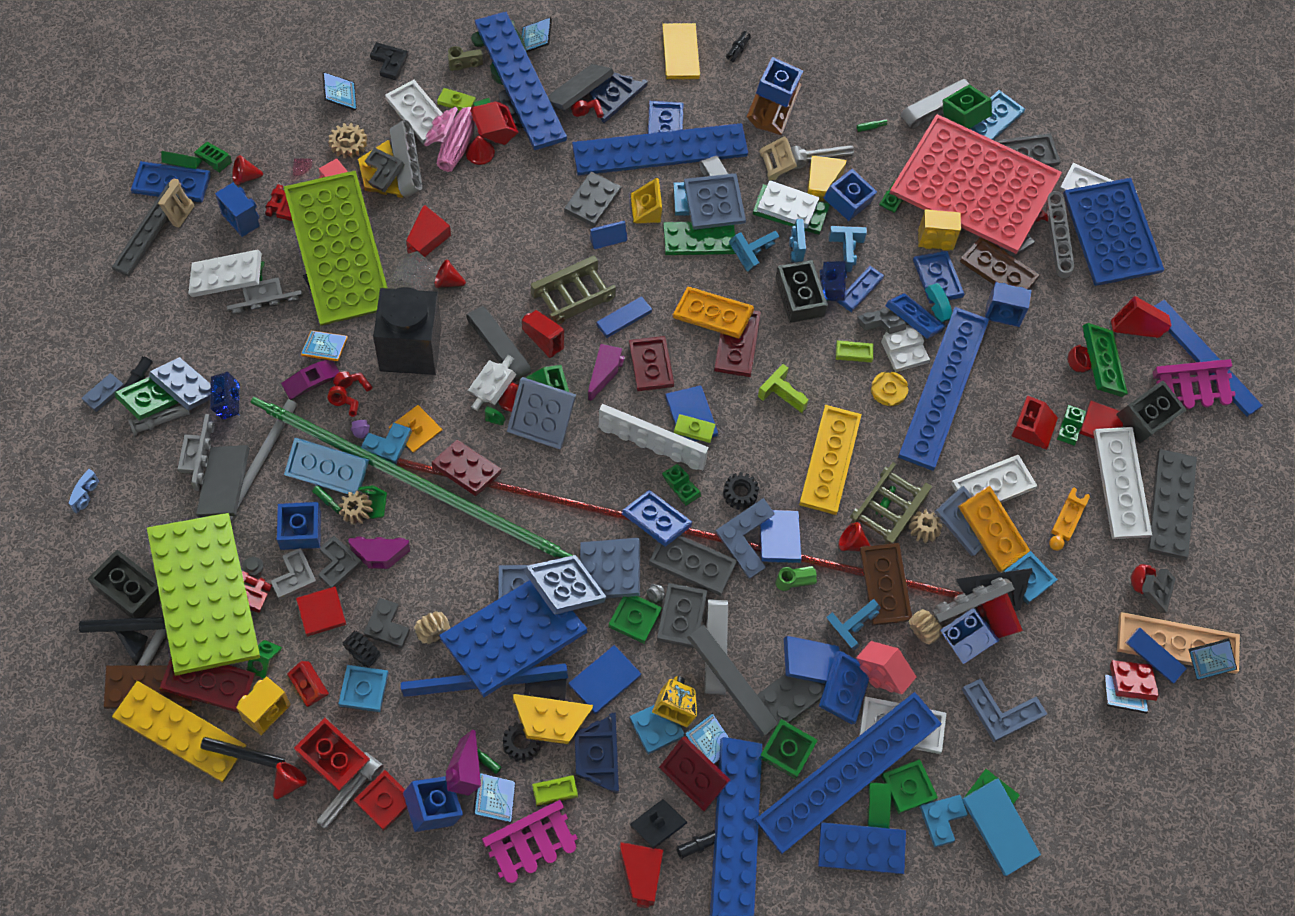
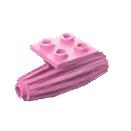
M456 107L446 110L441 116H436L432 121V128L426 134L427 139L424 143L426 147L434 142L441 143L436 164L443 171L449 172L455 168L471 140L475 122L472 119L470 107L462 108L455 118L454 116L458 110Z

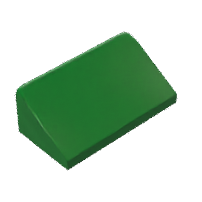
M161 151V160L165 164L196 169L202 163V159L198 157Z

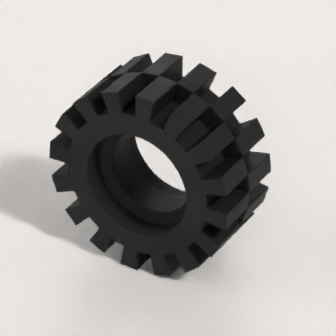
M739 472V476L735 473L732 477H728V480L725 482L723 497L724 499L726 498L725 502L727 504L731 503L730 507L733 508L735 505L737 510L740 507L745 510L747 506L751 507L752 504H755L759 487H757L758 482H754L755 478L753 476L748 478L749 474L746 473L743 476V472ZM744 486L747 488L748 494L744 497L737 496L734 493V488Z
M354 630L342 642L348 653L367 668H370L381 656L376 646L358 631Z
M515 722L514 726L510 725L508 730H505L503 748L511 760L514 758L516 762H519V760L526 762L527 759L530 761L533 759V756L536 757L541 741L530 739V744L527 748L518 749L515 747L514 739L518 735H525L523 724H518V722Z

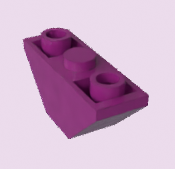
M320 361L298 371L283 381L281 385L288 398L292 400L333 380L335 375L339 373V370L334 361Z
M355 537L348 540L350 550L368 568L389 569L410 552L409 540L400 537L395 539Z

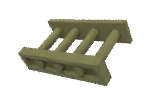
M593 255L531 283V295L534 299L542 297L552 312L550 319L557 324H562L566 319L603 302H610L616 295L615 285L608 288L605 286L596 272L598 270V259ZM590 275L600 291L590 295L580 278ZM570 282L575 283L584 299L574 302L564 285ZM555 289L559 290L568 306L559 310L548 292Z
M892 462L889 468L886 466L880 474L882 477L860 509L855 508L850 516L852 519L851 524L860 521L882 535L885 540L884 544H892L897 541L910 522L911 517L915 515L932 488L928 483H925L922 488H917L894 474L893 470L896 466L894 462ZM889 479L912 493L915 498L912 502H907L883 487V485ZM880 493L902 507L905 513L902 516H897L873 501V499ZM870 507L894 522L893 525L895 527L893 530H887L863 515V513Z

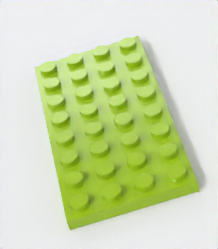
M356 170L284 186L320 326L376 313L380 288H387Z
M229 513L147 527L175 676L260 658Z

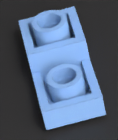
M90 469L80 478L69 500V505L76 514L87 507L91 500L87 493L93 491L99 482L96 474Z

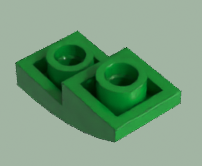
M889 189L879 206L895 213L903 200L889 194Z
M1071 405L1067 406L1057 440L1075 446L1084 421L1085 410Z
M678 464L662 473L665 481L685 506L701 497V491L689 480V475Z
M869 783L868 827L889 828L891 784Z

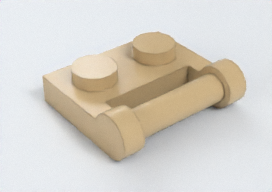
M786 136L759 150L761 157L764 159L768 171L767 177L770 181L776 180L779 175L797 167ZM771 152H773L777 164L775 169L770 158Z
M172 179L169 182L170 187L158 204L173 226L180 228L194 208V203L191 199H188L182 190L179 180Z

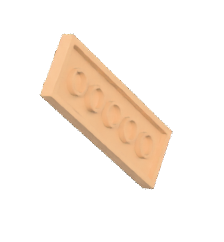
M1123 612L1119 614L1117 652L1138 655L1125 642L1137 628H1141L1181 664L1193 666L1188 649L1229 638L1237 670L1229 671L1228 673L1237 674L1239 672L1240 634Z

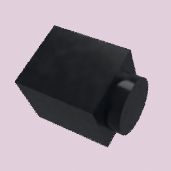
M409 287L397 289L380 288L373 333L380 372L436 375L442 329L438 292L420 291Z

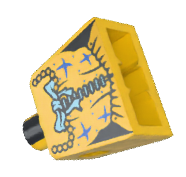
M681 676L669 679L660 690L652 713L688 727L697 716L696 691L694 688L685 685V679Z

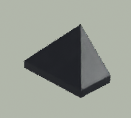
M115 631L128 654L137 665L143 655L148 636L135 631Z

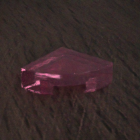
M312 158L294 159L293 175L299 176L306 173L312 166Z

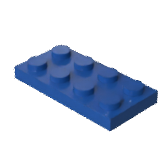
M821 822L818 867L904 874L906 830Z

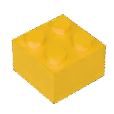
M925 209L918 229V247L942 249L944 251L954 250L961 231V213Z
M266 676L254 685L253 690L248 695L243 696L239 700L236 708L243 721L259 735H262L291 704L285 691Z

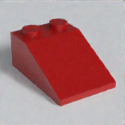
M326 718L317 724L294 747L299 758L339 791L370 761L368 756Z

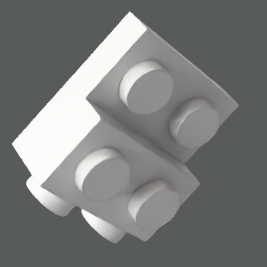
M906 325V330L892 334L886 332L883 335L881 343L895 372L929 363L930 358L923 346L924 339L912 326Z

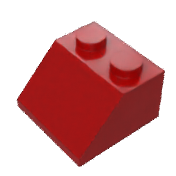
M1008 593L976 606L978 613L984 617L998 638L1023 631Z

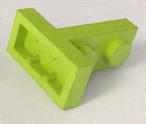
M782 364L759 388L758 397L764 401L773 391L802 413L807 408L809 399L803 393L795 390L790 383L783 381L787 377L789 368Z

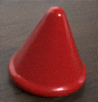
M477 136L466 148L467 159L477 165L490 162L495 155L492 144L481 136Z
M239 155L236 157L232 170V178L235 185H240L263 176V172L244 159L243 156Z
M446 259L437 272L434 282L435 288L465 286L466 281L450 261Z
M510 383L498 400L502 409L512 412L519 384Z
M858 522L850 524L843 531L838 544L841 551L860 552V547L871 546L862 530L861 524Z
M286 762L276 764L273 792L275 799H280L307 784L306 776L295 766Z

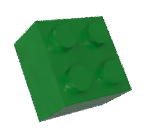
M970 84L942 100L943 116L968 129L992 116L991 98Z
M781 719L759 758L796 780L818 740Z

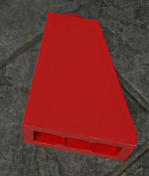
M424 205L406 240L408 254L421 261L451 236L450 225Z
M1136 296L1111 319L1112 329L1116 333L1160 338L1172 326L1168 314Z
M537 310L523 317V331L549 358L564 349V329Z
M621 842L619 852L632 902L637 903L636 906L641 908H649V905L654 906L663 850Z

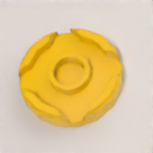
M881 372L872 381L871 392L877 402L886 406H895L902 403L907 397L908 384L896 372Z

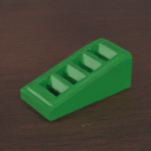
M209 142L204 143L194 152L196 156L219 173L232 163L231 156L227 152Z

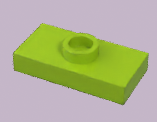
M443 88L437 102L445 107H456L460 111L465 107L472 108L473 102H476V97Z
M836 341V360L872 363L873 344Z
M679 414L674 433L711 443L716 424Z
M574 775L532 784L536 806L555 803L559 800L564 801L578 798Z

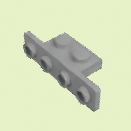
M279 277L259 281V285L242 288L246 302L229 305L227 310L232 311L234 314L243 312V308L251 307V310L262 308V304L269 303L270 306L281 303L280 300L296 301L299 300V296H302L300 290L282 294Z
M205 414L201 436L184 435L178 464L179 473H193L192 485L195 491H199L200 485H203V469L207 467L208 463L206 454L207 450L211 448L210 434L214 432L215 428L214 421L211 420L209 414Z

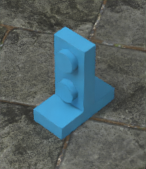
M831 226L829 242H843L844 272H851L853 265H856L857 256L853 254V251H855L856 243H864L867 234L866 227Z
M774 231L748 244L740 232L729 243L748 272L759 264L755 255L760 253L762 248L768 249L775 245L774 241L779 235L777 231Z
M873 599L844 624L839 621L833 612L826 618L854 651L860 645L850 633L859 631L868 618L872 620L879 614L878 610L881 608Z

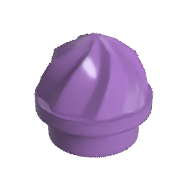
M357 420L352 422L350 429L355 437L363 439L369 433L370 425L367 424V420Z

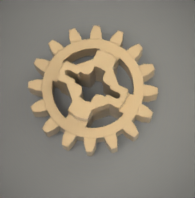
M343 123V127L336 126L337 130H331L332 135H329V146L333 153L336 152L337 156L343 154V158H346L347 155L353 158V154L359 156V151H365L364 147H367V136L364 133V129H359V125L353 127L352 123L349 126Z

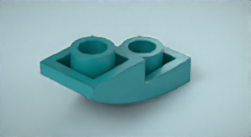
M939 283L929 285L925 291L929 299L935 303L931 308L935 317L941 322L950 320L952 309L944 290Z

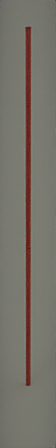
M401 458L397 461V466L446 477L430 465ZM493 481L487 486L630 521L622 515V511L498 481ZM690 527L682 533L723 543L716 533ZM748 541L754 551L761 552V544ZM801 554V562L864 577L863 568ZM906 579V584L909 588L951 598L964 594L960 591Z

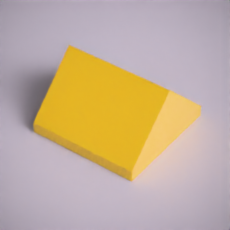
M658 178L653 179L631 193L634 223L661 222L662 202Z

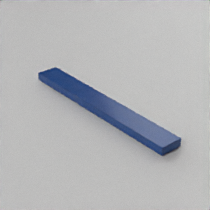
M1165 300L1154 306L1169 315L1172 326L1168 332L1196 362L1220 360ZM1228 370L1227 372L1232 374V378L1229 379L1231 391H1235L1232 401L1248 417L1263 405Z
M564 663L532 667L505 685L568 678L567 665ZM467 675L401 683V691L404 697L477 689Z

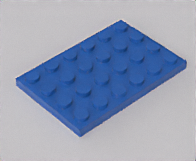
M1131 178L1064 190L1063 196L1095 286L1158 274L1164 271Z
M529 580L440 634L439 637L484 698L588 632L586 626L573 610L554 615Z

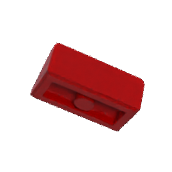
M309 661L299 662L287 673L307 707L329 694Z

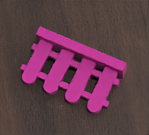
M1231 359L1157 366L1152 372L1153 378L1159 379L1156 381V385L1164 380L1173 393V385L1179 384L1181 396L1177 398L1186 409H1192L1196 400H1201L1202 406L1208 408L1214 403L1216 398H1219L1222 405L1227 406L1232 402V397L1235 396V391H1231L1229 383L1232 374L1227 372L1232 367ZM1216 380L1218 393H1212L1210 381ZM1194 382L1198 383L1199 395H1194L1192 383Z
M561 800L482 838L484 847L490 846L492 850L488 853L490 858L494 856L500 867L499 878L504 877L508 883H514L518 878L516 870L524 867L527 873L535 872L537 870L536 860L541 857L544 858L545 862L553 863L557 858L555 850L561 847L568 854L575 851L576 844L574 841L578 838L576 834L571 835L565 823L568 817L560 812L564 808ZM548 817L550 822L542 825L541 820ZM529 827L530 832L523 835L521 830ZM553 827L559 840L554 845H552L545 831ZM510 837L511 842L504 845L502 840ZM531 837H534L540 850L535 855L532 854L526 841ZM513 846L521 861L513 865L507 849Z

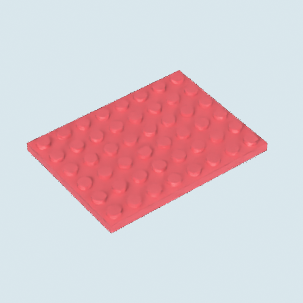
M936 114L890 189L889 194L895 195L923 210L961 213V228L1017 254L1044 207L1048 195L1053 191L1061 177L1062 172Z

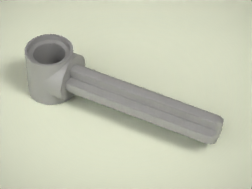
M851 145L805 151L800 146L791 147L797 165L793 169L803 168L807 161H811L812 156L834 158L854 154V147Z
M367 752L364 753L370 758V761L346 784L318 818L317 823L325 829L328 828L366 780H375L380 775L384 767L382 763Z

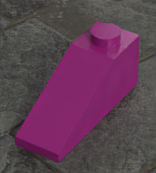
M600 344L588 389L589 401H592L618 373L619 367H623L625 356H622V348Z
M475 730L469 731L458 742L446 770L448 791L469 796L481 787Z

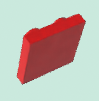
M1090 401L1079 434L1095 439L1093 432L1095 429L1122 428L1123 423L1116 415L1119 411Z
M336 586L296 598L306 636L347 625Z

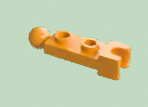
M1075 487L1069 492L1051 531L1052 534L1056 535L1049 540V546L1052 550L1059 551L1063 549L1064 540H1070L1090 498L1089 494L1079 499L1076 496L1077 489Z

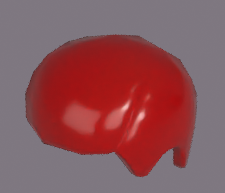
M1077 345L1069 351L1067 361L1072 370L1083 373L1091 369L1087 347Z
M1140 564L1133 570L1130 578L1134 591L1143 594L1142 586L1145 583L1146 576L1154 575L1156 577L1155 568H1152L1150 565Z

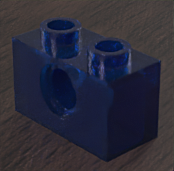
M824 262L823 269H820V280H822L821 286L826 301H845L847 282L846 262Z
M229 372L211 376L210 409L222 420L239 415L240 383Z

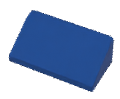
M625 221L590 229V240L593 248L598 249L627 241Z

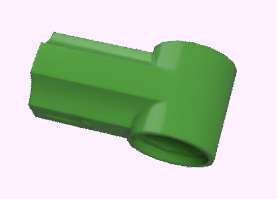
M813 566L796 569L785 567L780 570L775 584L781 591L790 590L792 587L813 585L817 582V574ZM782 577H787L790 581H784Z

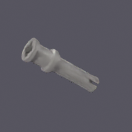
M180 405L153 414L140 421L138 419H130L128 421L134 436H137L139 432L148 429L151 431L155 428L154 426L190 415V413Z

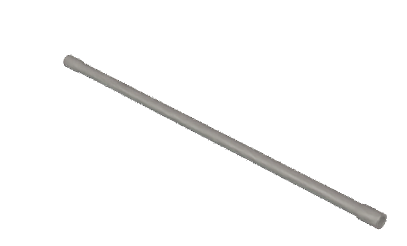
M288 399L283 409L293 413L297 403ZM279 419L276 420L244 476L238 507L283 430L285 422ZM166 629L156 631L137 665H149L167 634Z

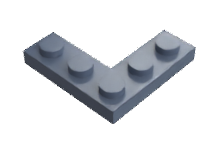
M764 498L715 531L733 558L737 560L738 565L748 579H751L766 568L744 537V535L775 515Z
M981 678L962 688L993 742L1047 715L1037 697L1002 713Z

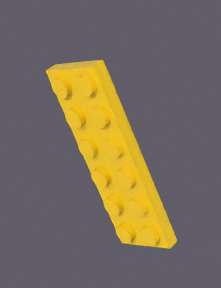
M825 405L799 503L800 506L837 515L862 414Z
M139 681L134 684L112 716L113 719L222 783L238 758L201 749L202 739L208 737L246 748V744Z

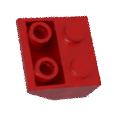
M495 101L470 109L473 116L472 119L478 129V134L482 138L506 145L518 133L508 106Z
M1027 395L1011 436L1047 450L1058 417L1045 402Z

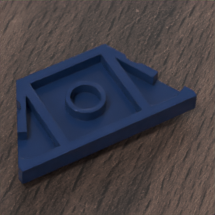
M614 73L610 78L589 92L591 100L598 99L604 114L601 121L603 123L607 122L647 87L648 81L644 79L642 82L636 81L631 76Z
M611 713L603 720L596 721L590 724L589 727L582 728L575 733L576 776L613 793H619L616 713Z

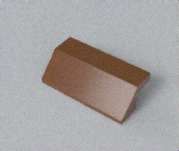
M799 82L787 108L755 94L747 114L749 121L756 128L782 135L801 83Z

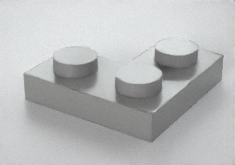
M301 548L282 556L289 573L271 580L279 601L317 584Z

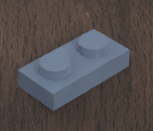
M110 373L85 394L82 400L97 412L115 396L116 391L123 389L124 384Z

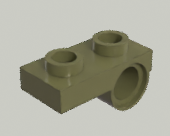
M458 46L451 47L448 50L450 71L483 65L481 49L463 52V49Z

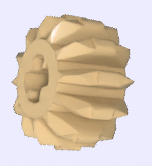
M356 491L355 494L348 492V498L342 497L344 503L338 505L342 508L339 514L344 516V521H350L352 525H355L357 521L363 524V518L369 519L367 512H373V509L369 507L372 501L367 500L368 496L366 494L361 495V492Z
M927 509L923 513L920 511L916 512L915 516L913 515L910 519L909 529L912 530L911 536L917 535V541L922 538L924 544L927 543L928 539L931 542L935 541L936 537L940 536V530L943 527L939 523L940 518L934 517V512L928 514Z
M924 609L917 611L909 620L910 628L914 634L926 644L935 642L942 634L940 631L941 625L929 611Z
M435 611L432 614L428 613L421 620H418L414 628L418 639L422 643L431 644L439 640V635L450 629L447 617L442 612Z

